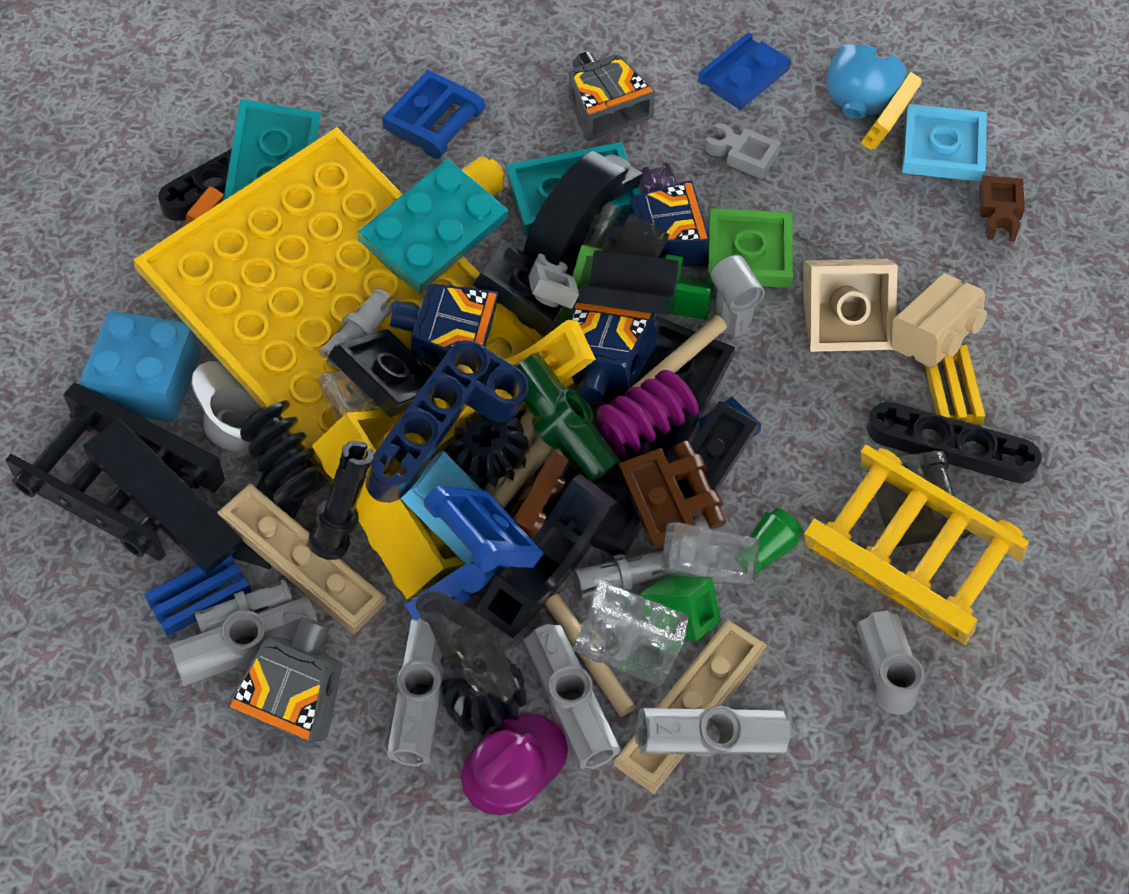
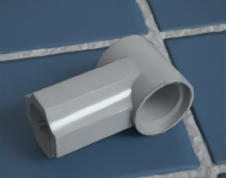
M734 255L720 261L713 268L710 276L717 288L714 316H720L727 325V328L722 333L729 334L735 338L747 333L748 325L752 322L754 307L762 301L765 291L745 258Z
M888 610L871 613L870 616L858 622L857 631L876 684L874 690L875 700L888 713H907L916 705L924 679V669L921 663L912 655L898 614H892ZM898 680L904 682L908 687L900 688L894 686L890 681Z

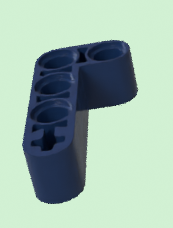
M463 340L453 345L375 452L365 479L368 493L375 500L383 503H392L399 500L414 482L467 405L494 422H507L517 415L529 390L525 374L479 343ZM456 365L468 366L473 373H463L457 369ZM499 389L508 392L512 399L500 397L496 394L495 390ZM431 399H442L449 404V408H439L431 402ZM416 433L424 438L425 443L415 444L410 442L405 434ZM396 459L401 463L399 471L388 478L385 475L390 471Z

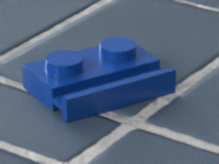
M748 32L699 72L698 83L701 85L705 83L711 87L713 93L741 110L790 70L791 59L763 41L756 42L753 40V35Z

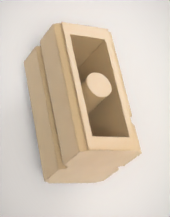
M946 273L941 275L893 319L891 341L893 350L908 357L913 355L916 361L931 368L936 366L946 355L954 356L960 349L963 339L970 332L973 334L978 333L985 323L987 311L984 310L986 294H984L983 289L967 282L963 285L960 279Z

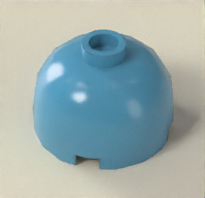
M858 44L840 46L837 49L836 55L833 53L827 71L826 85L830 97L848 117L863 119L865 116L881 114L908 75L905 65L898 58L889 54L887 60L875 56L877 48Z

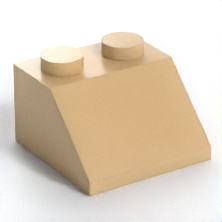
M889 259L804 261L803 303L809 351L893 350L891 341L893 319L897 313L898 265Z

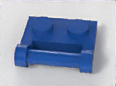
M427 70L382 117L383 128L421 147L427 155L439 159L447 151V144L472 116L478 117L485 109L486 104L479 94ZM453 103L460 106L436 133L429 130Z
M439 486L429 492L424 499V507L433 517H440L472 553V562L481 572H489L497 566L533 568L543 555L539 547L487 491Z
M473 562L467 563L406 603L405 607L414 621L428 614L435 621L472 598L470 593L483 589L487 585L488 580L493 581L496 575L506 567L497 566L489 572H481Z

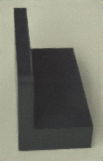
M596 250L593 253L590 284L581 285L579 303L663 315L673 313L679 262L671 259Z

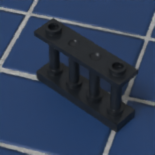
M74 382L63 394L71 412L69 414L71 420L32 464L13 454H10L5 459L14 476L12 483L25 495L34 497L38 494L120 539L121 544L132 554L138 557H143L147 554L161 561L166 554L156 533L160 527L148 515L145 516L141 523H138L121 514L120 512L131 498L119 486L104 503L84 493L103 471L91 458L85 462L67 484L48 473L85 431L90 432L94 429L101 432L119 418L191 489H198L202 486L216 493L225 481L219 458Z

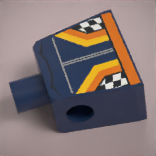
M693 181L682 182L634 196L630 199L629 221L609 224V238L612 248L635 245L637 255L666 259V254L683 257L682 267L707 266L710 239Z
M431 284L426 288L421 307L399 301L395 302L390 327L413 332L411 351L423 363L437 368L450 348L457 342L463 340L474 341L486 347L499 292Z
M576 301L572 308L571 320L578 321L596 360L573 375L572 379L574 384H579L577 393L586 402L599 403L602 401L606 389L626 392L634 385L658 341L655 314Z

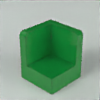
M666 254V259L679 262L673 313L669 314L707 320L714 285L704 281L681 278L683 257Z
M666 575L640 593L647 630L651 637L698 641L721 622L713 578Z

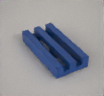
M231 555L208 575L199 566H196L145 593L144 596L165 634L169 637L197 622L194 612H200L235 599L234 594L243 591L245 595L252 591L248 581L243 577L237 563L235 564ZM231 580H234L235 583L231 584L230 586L216 592L215 594L201 600L200 602L186 608L185 610L171 616L170 618L167 617L169 613L183 607L184 605L190 602H196L197 600L207 596L208 593L213 591L214 589L230 582Z

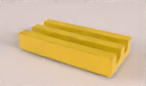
M912 72L909 73L887 107L878 116L861 141L863 146L870 150L877 148L922 84V79Z
M961 345L954 356L946 355L940 361L943 362L955 415L950 416L938 365L931 368L924 364L935 413L973 425L982 424L985 413L967 345ZM954 361H958L971 414L966 412Z

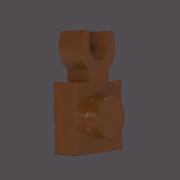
M982 175L979 185L980 217L989 218L986 237L988 240H993L996 229L1004 228L1009 232V240L1015 242L1020 229L1019 220L1022 219L1025 210L1023 178Z

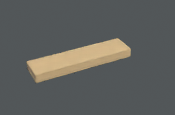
M251 483L217 512V515L242 538L244 543L351 634L355 635L386 603V596L342 559L326 560L315 555L308 546L310 533Z
M728 619L657 708L709 709L715 706H724L764 655L767 645ZM634 735L615 758L614 766L655 794L685 754H640L638 744H636Z

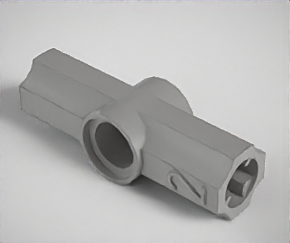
M305 596L257 614L246 610L238 611L228 616L221 627L170 644V651L183 686L233 668L247 671L262 643L267 638L282 637L293 641L301 617L317 621L310 600ZM242 638H255L249 644H237V641Z
M426 615L417 621L411 619L403 667L397 676L398 695L387 757L406 766L419 767L422 764H430L438 714L444 703L442 682L445 678L453 626L452 623L441 618L434 621L431 615ZM418 685L431 687L427 693L422 695L410 693V690Z
M549 623L534 629L528 637L523 639V646L549 700L550 713L559 722L580 769L590 768L593 770L608 764L613 757L620 753V747L592 691L593 684L590 675L581 668L561 625L555 626ZM567 691H574L581 694V697L575 700H565L560 695Z
M722 705L709 709L643 708L638 711L635 738L640 754H695L703 758L718 754L783 755L787 753V746L791 739L790 721L786 718L784 710H732ZM708 721H711L718 728L720 735L718 743L711 740L707 734L706 726Z

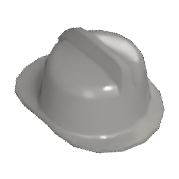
M208 361L200 364L192 373L191 386L197 401L204 411V432L213 444L230 450L236 458H241L247 453L251 442L244 441L241 438L240 430L244 426V421L254 412L262 409V407L220 361Z

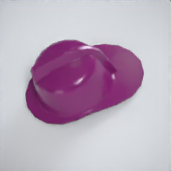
M522 714L518 715L519 719L517 720L508 719L504 721L503 730L495 728L488 736L483 738L471 751L463 764L461 782L463 792L470 803L484 813L499 816L515 813L526 806L557 777L566 763L568 753L566 737L556 723L541 715Z

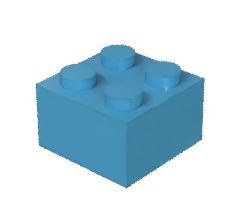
M109 310L80 379L81 385L142 418L175 423L189 388L192 373L195 371L201 355L197 337L184 322Z

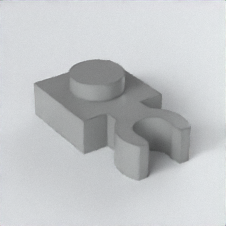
M716 123L713 137L720 140L707 137L704 151L717 157L726 155L727 166L763 180L779 154L781 142L744 128L739 136L734 134L729 126Z
M539 253L528 276L532 294L535 295L536 299L551 307H558L560 304L572 309L579 296L575 278L565 274L567 271L566 264L559 261L557 266L553 265L545 259V255Z

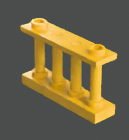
M865 444L861 450V467L868 470V473L834 522L829 521L825 525L815 518L804 533L806 546L966 645L975 632L978 620L972 616L973 610L970 607L1005 554L1021 562L1026 554L1029 541L1023 538L1024 533L1014 524L1006 520L994 521L901 465L902 461L889 450L884 448L875 450ZM886 481L908 494V496L874 546H867L866 549H863L850 541L852 536L849 532L883 482ZM926 505L948 518V521L915 570L907 571L904 574L890 565L891 559L889 556L922 507ZM964 529L990 544L954 597L948 596L947 599H944L930 590L932 587L930 580Z

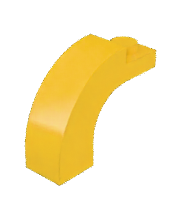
M566 320L531 347L510 358L504 359L513 366H516L531 354L539 352L565 388L574 383L573 375L596 360L578 321ZM457 366V369L463 373H473L468 366ZM499 389L495 390L496 394L500 397L512 399L508 392ZM434 398L439 408H449L447 402ZM524 402L518 412L526 409L527 406ZM467 405L452 427L467 426V415L474 419L481 418L482 415Z

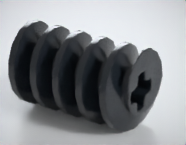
M287 400L273 403L254 412L244 421V426L240 430L241 438L244 441L251 442L248 447L249 454L253 457H261L256 466L258 471L269 473L265 478L266 486L269 489H278L273 495V500L278 505L296 503L317 492L328 483L327 481L316 482L314 479L323 470L321 464L311 466L306 464V461L314 455V449L299 450L297 447L306 439L307 435L305 432L291 434L289 431L298 423V418L296 416L282 418L281 416L290 406Z

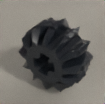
M467 415V427L455 428L454 437L456 441L451 443L452 456L456 460V464L478 486L488 479L489 483L496 488L499 478L506 477L513 481L515 476L513 469L526 468L527 460L525 454L529 453L530 445L527 436L524 435L523 426L517 418L507 422H494L483 415L478 419Z
M486 650L480 658L474 660L467 655L466 664L463 666H451V677L442 682L444 706L447 713L465 733L475 729L483 736L490 727L494 726L503 730V722L507 719H519L518 708L527 704L526 691L523 684L525 680L521 670L516 667L515 663H511L504 653L493 657Z

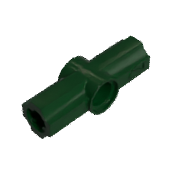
M539 352L531 354L515 366L525 374L528 380L529 390L523 402L534 415L532 424L536 433L550 447L559 448L563 455L569 459V463L578 475L581 474L591 483H594L620 462V459L592 424L593 413L587 402L577 392L564 387Z

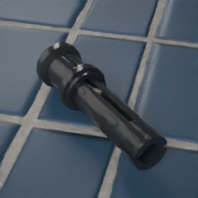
M351 441L344 445L329 497L319 504L316 512L318 524L311 529L308 537V546L311 551L318 557L326 560H336L342 558L347 553L350 546L348 534L356 528L359 519L356 503L365 482L368 468L374 457L373 450L369 449L366 451L368 445L361 441Z

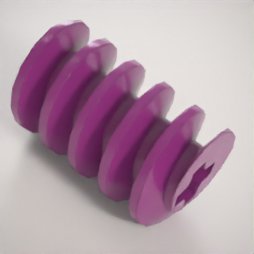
M662 370L655 375V379H646L641 383L640 387H633L627 391L626 396H618L612 400L611 405L604 404L598 408L596 420L601 436L606 440L617 457L624 460L626 458L624 444L633 452L639 451L641 449L639 435L647 443H652L656 440L653 427L665 435L670 431L668 418L672 423L680 426L685 422L683 411L688 416L695 417L699 414V406L690 388L677 374L669 370Z

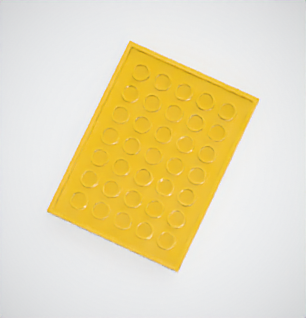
M337 127L133 259L135 269L262 408L280 401H289V408L281 416L282 418L292 416L298 418V423L289 431L291 434L305 432L307 435L306 439L297 446L300 450L313 448L312 445L346 413L381 409L341 369H336L326 362L329 358L328 355L322 358L319 352L320 348L326 345L343 326V318L348 313H355L376 288L384 290L391 296L385 302L386 304L390 300H394L395 302L399 301L421 307L426 291L424 289L418 294L358 241V231L403 194ZM463 256L431 284L478 289L472 284L480 273ZM497 304L485 348L502 359H507L531 347L543 337L534 328L524 325L517 318L516 314L503 305ZM391 312L375 329L374 333L389 329L411 350L413 332L390 327ZM424 363L429 369H431L434 372V370L436 369L435 367ZM452 427L433 453V457L456 440L454 434L457 427ZM315 452L309 460L314 465L321 464V460ZM323 469L321 473L332 484L333 479Z

